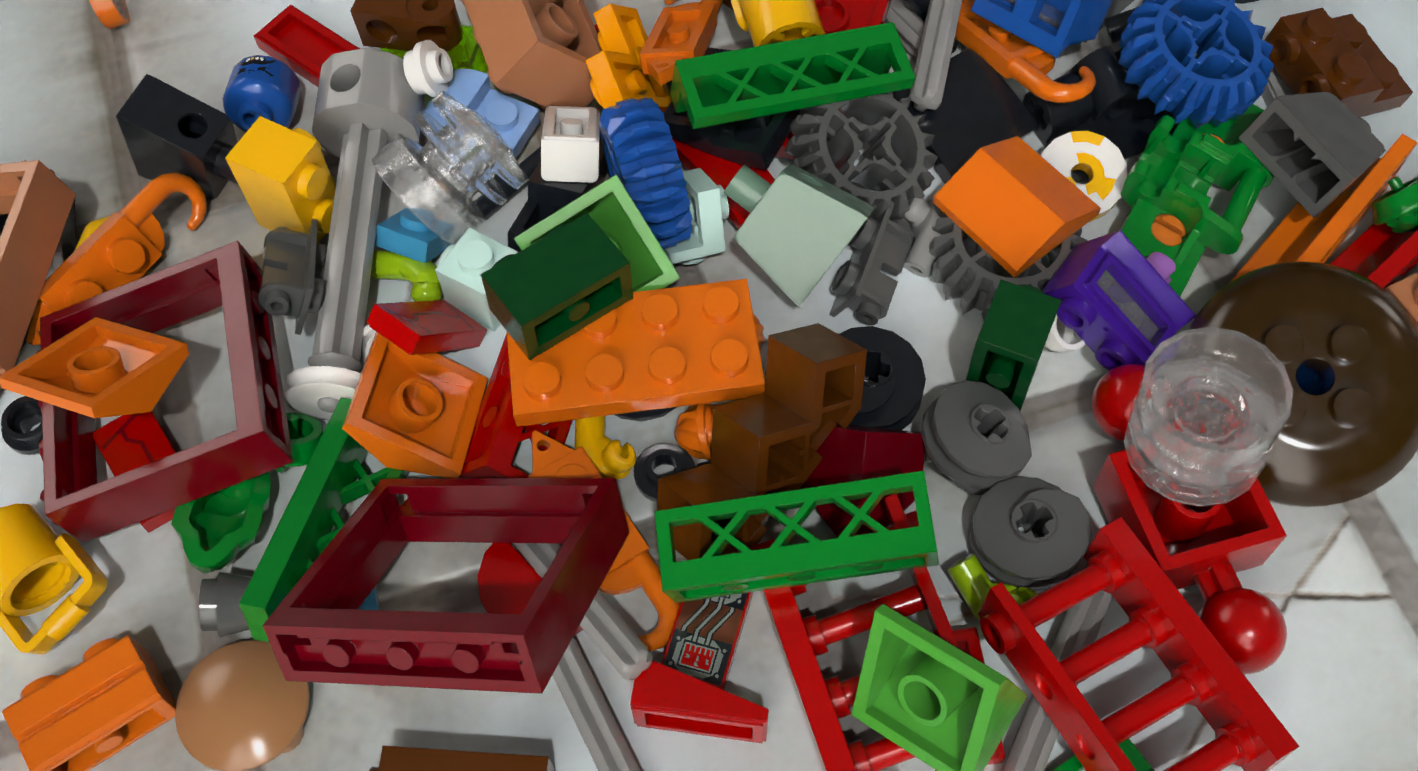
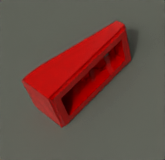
M654 660L647 670L642 671L634 679L630 706L634 724H637L638 727L761 744L763 741L766 742L769 709Z

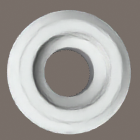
M424 40L416 43L413 50L407 51L404 55V73L415 93L419 95L427 93L431 97L446 94L449 83L453 78V66L449 55L444 49L439 48L431 40Z

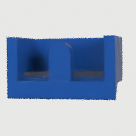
M975 0L971 11L1058 58L1068 46L1081 44L1082 41L1094 40L1112 0Z

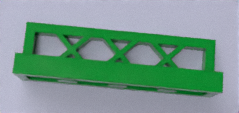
M890 22L676 60L670 95L676 113L687 111L692 129L910 89L916 77L895 24ZM892 66L894 72L889 73V70Z
M340 398L239 602L254 640L269 642L262 625L345 525L339 516L342 506L366 494L369 495L381 479H406L409 471L386 467L367 475L362 467V463L368 451L342 429L352 399Z
M924 471L654 511L662 591L675 603L939 565ZM914 492L919 526L889 531L869 516L884 495ZM868 498L860 509L849 502V500ZM835 503L853 516V519L840 536L835 539L820 541L801 527L817 505ZM800 508L792 519L781 512L782 510ZM768 513L785 526L770 548L752 551L734 537L750 515ZM732 518L724 529L714 522L716 520ZM702 523L718 535L702 558L676 562L673 527ZM862 524L875 532L854 536ZM795 534L807 542L787 545ZM728 544L739 551V553L720 555Z

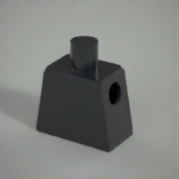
M146 74L116 115L138 175L149 180H153L161 174L175 172L190 176L201 186L206 199L209 200L217 198L228 181L238 184L225 159L238 143L232 120L225 113Z

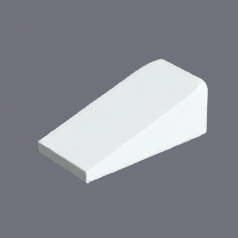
M546 107L541 137V177L545 181L588 183L597 181L599 176L600 110L597 107Z

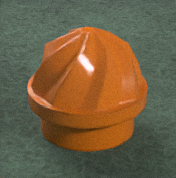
M696 404L680 414L674 436L679 446L685 449L691 457L711 461L713 407L721 404Z

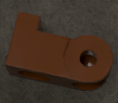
M355 0L350 10L363 46L410 51L413 50L416 43L431 40L439 48L447 52L458 46L463 37V29L454 0Z

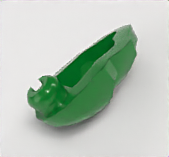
M269 472L176 507L171 525L182 540L185 555L192 567L204 574L221 570L239 551L254 544L262 522V515L269 508L271 493Z

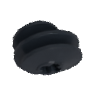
M867 326L850 328L840 333L839 335L867 349L864 380L876 382L868 383L864 381L862 407L849 425L903 430L911 424L921 406L926 381L922 359L908 341L893 331Z

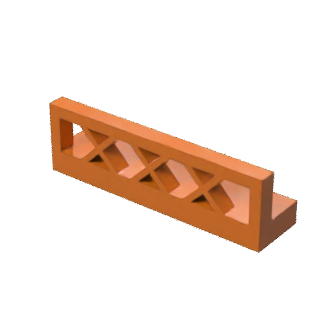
M1402 133L1381 159L1378 158L1317 217L1313 218L1298 202L1231 282L1253 270L1279 263L1303 261L1326 264L1371 209V202L1380 197L1389 187L1387 181L1396 177L1418 142Z

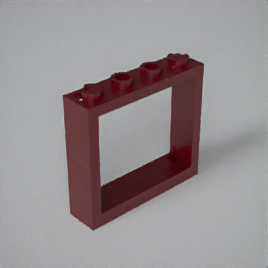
M238 240L40 317V349L43 350L95 317L154 333L223 306L237 430L97 483L96 446L92 434L95 431L94 418L38 400L42 412L43 439L39 442V453L43 461L44 490L40 493V499L44 501V513L52 520L53 524L59 525L80 542L84 543L293 462L273 317L262 307L258 299L263 270Z
M381 479L262 625L285 680L542 694L630 533L616 479ZM396 494H407L408 498L402 505H399ZM408 542L563 544L522 614L358 610Z

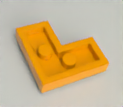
M610 3L593 13L599 28L598 42L602 51L585 61L592 77L590 87L597 102L605 109L615 106L616 102L631 98L637 100L651 98L664 113L672 98L666 84L660 86L651 74L643 75L639 54L648 37L637 9Z

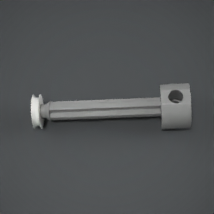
M362 48L335 53L321 66L312 133L321 146L332 155L339 157L340 161L323 275L324 291L318 311L313 353L308 358V367L296 369L287 375L286 384L290 389L284 392V401L289 408L300 414L309 415L320 420H330L341 397L353 398L361 375L359 372L363 368L360 357L384 165L404 161L417 151L420 138L424 94L419 95L410 87L404 73L403 59L385 51Z

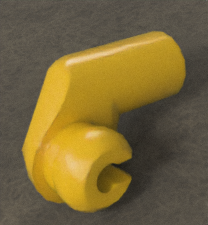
M605 416L575 419L574 450L582 446L602 478H615L619 480L627 477L636 462L634 448L628 442L621 447L619 440H611L605 436Z

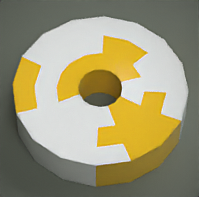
M1090 131L1068 132L1055 138L1043 150L1041 156L1101 208L1099 215L1090 222L1105 216L1121 199L1120 193L1127 178V163L1119 148L1105 136ZM1074 170L1084 171L1089 177V183H1076L1071 177V172Z

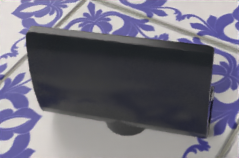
M1111 46L1099 48L1088 54L1074 65L1069 73L1054 80L1063 84L1080 82L1082 78L1079 75V69L1082 66L1088 67L1095 74L1096 85L1092 92L1083 99L1073 102L1056 103L1038 98L1030 91L1023 98L1024 106L1039 126L1034 133L1045 148L1055 138L1068 132L1090 131L1109 139L1119 148L1125 160L1143 152L1157 121L1165 115L1172 117V113L1163 110L1155 114V103L1149 98L1137 100L1140 87L1136 84L1124 82L1128 68L1118 63L1123 49L1121 48L1114 52ZM1174 124L1173 128L1170 131V135H1172V133L1174 132L1177 124ZM1082 170L1071 172V176L1077 181H1084L1089 178L1087 173Z

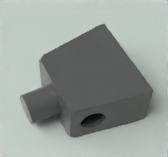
M1330 92L1278 96L1239 137L1247 148L1313 218L1322 213L1386 151L1384 145L1371 132L1368 122L1361 117H1356Z

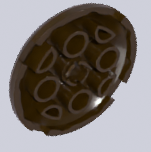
M1303 261L1279 263L1253 270L1238 277L1218 291L1197 313L1183 338L1176 364L1175 388L1177 404L1184 427L1187 432L1229 421L1270 502L1297 507H1321L1360 498L1389 482L1402 471L1418 450V325L1394 296L1380 285L1351 270L1330 264ZM1300 365L1313 369L1318 374L1320 380L1324 382L1318 395L1304 392L1297 384L1296 372Z

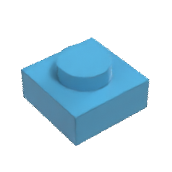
M416 207L405 208L377 224L375 246L416 261L427 263L453 244L456 225L436 219L435 215L429 210Z

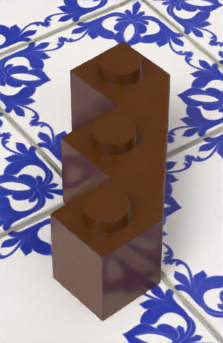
M819 323L769 335L765 393L713 407L711 463L659 478L657 511L799 490L823 459L816 451L837 424L846 429L862 407L867 349ZM768 513L750 515L734 537L748 548L757 545L768 531L761 524ZM732 518L716 520L714 522L724 529ZM702 523L673 527L675 550L687 560L702 558L718 537V535ZM728 544L720 555L739 553V551Z

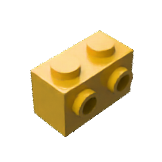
M261 116L257 118L225 159L260 226L271 231L277 227H287L292 231L308 234L311 220L317 219V243H319L325 234L330 232L336 181L330 174L321 152L322 146L313 135L303 129L294 128L291 130Z

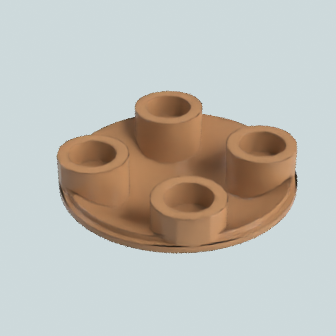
M249 640L221 647L201 660L190 672L181 687L175 710V722L179 738L192 757L210 769L246 771L260 767L272 761L281 753L292 751L300 744L304 736V722L309 709L310 693L308 682L285 680L269 642Z

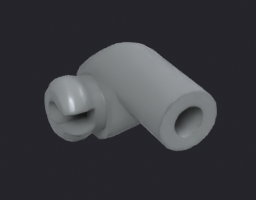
M912 198L908 200L910 210L905 213V217L901 220L910 224L911 232L916 240L904 261V267L911 273L925 278L929 277L934 262H936L935 257L929 253L930 242H933L935 237L941 236V234L932 230V226L935 227L937 218L944 217L941 214V210L933 203V200L926 201L924 198Z

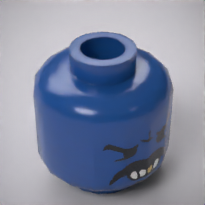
M262 55L246 57L237 63L232 70L222 97L224 112L232 120L233 124L244 132L248 131L259 116L288 128L294 118L300 99V82L294 71L278 59Z

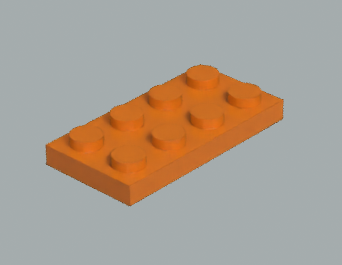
M747 279L633 292L631 300L531 360L526 357L507 332L513 416L517 427L736 400L765 393V380Z

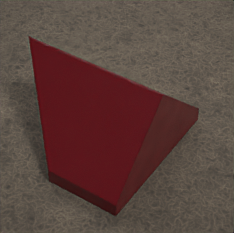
M837 424L816 451L823 459L802 485L801 489L923 471L925 445L921 432L848 425L844 429ZM914 492L897 493L901 506L905 511L915 501ZM893 494L884 495L869 515L885 528L890 525L884 498ZM868 498L849 500V502L860 509ZM835 503L817 505L815 507L837 538L853 519V516ZM862 524L854 536L874 532Z

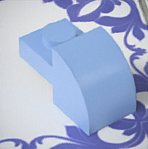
M458 69L453 71V78L449 83L446 94L432 97L423 110L420 133L465 153H468L474 144L514 162L540 122L539 109L491 89L490 78L484 72L472 69Z

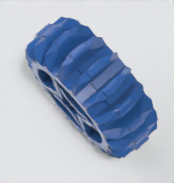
M1144 0L1142 5L1136 7L1127 20L1128 25L1121 34V40L1118 45L1123 50L1121 51L1118 63L1128 68L1124 82L1136 84L1140 87L1137 100L1149 98L1155 103V114L1166 110L1172 113L1175 124L1188 117L1196 129L1208 122L1218 127L1229 119L1234 120L1238 115L1244 114L1265 90L1264 87L1268 83L1267 79L1270 77V72L1274 67V64L1269 59L1274 46L1262 40L1266 27L1254 25L1251 22L1253 10H1240L1235 6V0Z
M631 98L616 102L615 106L603 109L599 123L600 138L610 178L616 174L618 175L663 249L677 246V243L689 239L693 229L691 225L693 218L689 207L691 203L687 194V183L683 176L682 163L677 154L676 143L673 142L670 127L665 122L664 114L659 109L658 104L651 98L638 100Z

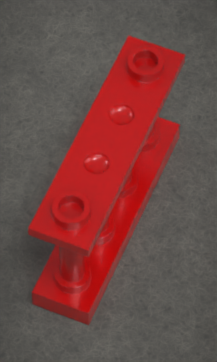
M897 493L884 498L891 527L887 528L889 531L919 526L916 510L905 514ZM774 539L749 547V549L753 551L770 548ZM927 567L909 569L915 584L913 586L817 620L815 614L803 618L796 596L807 592L805 586L809 584L764 590L826 771H879L915 758L914 755L887 738L864 746L861 739L848 744L840 718L851 715L850 707L854 705L860 675L841 682L838 676L825 680L817 656L829 652L827 645L871 630L874 612L882 604L904 617L925 610L934 634L960 649ZM998 747L996 748L991 759L999 757Z
M1122 517L1099 529L1083 556L1088 562L1087 568L1020 605L1016 603L1001 582L990 588L977 614L980 618L982 633L988 644L997 653L1007 656L1086 771H1137L1119 747V744L1187 703L1196 706L1214 730L1216 739L1163 771H1222L1231 764L1242 767L1244 771H1269L1300 747ZM1102 590L1106 593H1111L1129 617V622L1065 659L1058 661L1035 628ZM1143 646L1153 649L1171 673V679L1103 720H1100L1076 685Z

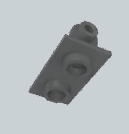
M891 202V209L887 207L878 217L867 219L864 222L863 228L859 229L849 242L855 248L850 260L842 265L833 281L832 291L837 293L829 313L830 316L835 317L845 308L849 307L856 311L855 316L857 320L866 325H875L879 319L886 317L898 281L880 272L882 268L894 276L899 275L902 272L904 261L913 243V235L910 233L911 226L903 220L889 219L895 203Z
M317 219L311 220L308 234L292 231L287 227H277L270 231L264 239L263 272L258 297L259 303L271 315L296 317L295 334L301 335L307 312L318 313L324 291V279H321L320 275L324 264L326 245L317 243Z

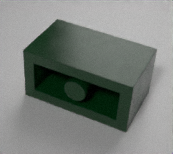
M588 213L569 224H562L553 228L543 239L517 254H510L501 258L492 268L481 274L491 312L529 360L633 298L630 262Z
M1001 279L978 335L966 380L986 383L1003 392L1021 411L1061 300L1044 294L1036 287L1016 285Z

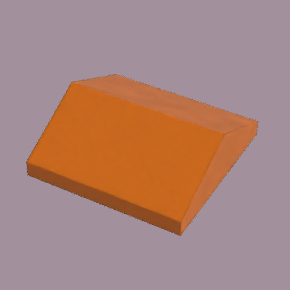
M1019 136L981 147L933 198V203L1014 278L1098 216L1101 209Z
M95 317L0 375V386L3 389L94 419L151 412L189 356L187 343Z
M376 332L342 429L387 468L457 479L461 475L488 378L436 352L409 355Z

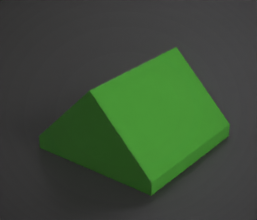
M617 174L514 238L522 251L543 239L553 228L562 224H569L588 213L630 262L633 292L663 289L680 278L677 270Z
M882 604L874 612L851 715L937 771H984L1027 695L1004 675Z

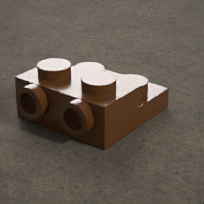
M1324 8L1283 16L1280 17L1264 40L1274 46L1269 59L1293 94L1330 92L1356 117H1364L1401 107L1413 93L1400 76L1395 65L1386 58L1368 35L1366 28L1358 22L1353 14L1331 18Z

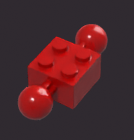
M1138 364L1121 365L1109 370L1100 378L1093 390L1091 399L1092 413L1102 431L1111 438L1130 443L1132 448L1109 454L1092 486L1108 522L1111 523L1122 517L1177 589L1197 584L1205 601L1198 615L1244 675L1258 673L1267 669L1278 660L1285 648L1287 640L1285 619L1280 609L1270 598L1258 591L1243 588L1236 573L1263 565L1287 537V534L1229 421L1169 437L1165 427L1173 412V396L1166 380L1155 370Z

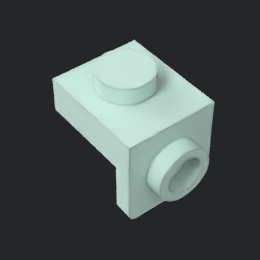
M701 168L683 171V176L687 183V194L691 203L689 207L693 218L691 222L693 229L689 239L677 243V246L664 249L672 264H697L704 261L709 255L726 251L723 219L729 217L728 199L726 194H724L723 187L716 185Z

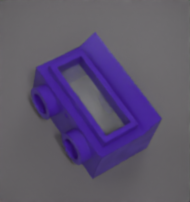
M1121 230L1077 244L1042 291L1046 295L1061 300L1057 317L1084 341L1095 353V358L1099 364L1107 370L1126 364H1138L1152 369L1175 333L1196 317L1195 313Z

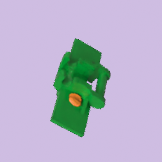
M1254 104L1244 114L1238 115L1234 120L1229 119L1218 127L1208 122L1196 129L1187 117L1177 124L1172 135H1170V131L1175 124V120L1168 115L1162 116L1152 130L1140 159L1133 165L1124 182L1120 194L1129 205L1130 210L1120 230L1145 258L1152 252H1160L1173 260L1176 270L1169 276L1171 278L1169 285L1179 297H1181L1206 246L1226 255L1234 254L1238 251L1243 241L1241 230L1261 189L1269 186L1274 178V175L1239 139L1244 131L1264 111ZM1213 183L1228 192L1238 183L1222 217L1209 209L1208 205L1211 198L1206 194ZM1107 270L1101 276L1109 282H1112L1114 279Z

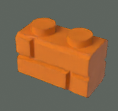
M129 634L121 639L109 638L94 644L84 653L83 662L60 676L48 675L34 680L21 691L20 700L3 709V716L13 737L19 743L18 747L29 771H89L175 717L176 702L169 688L164 683V679L153 658Z

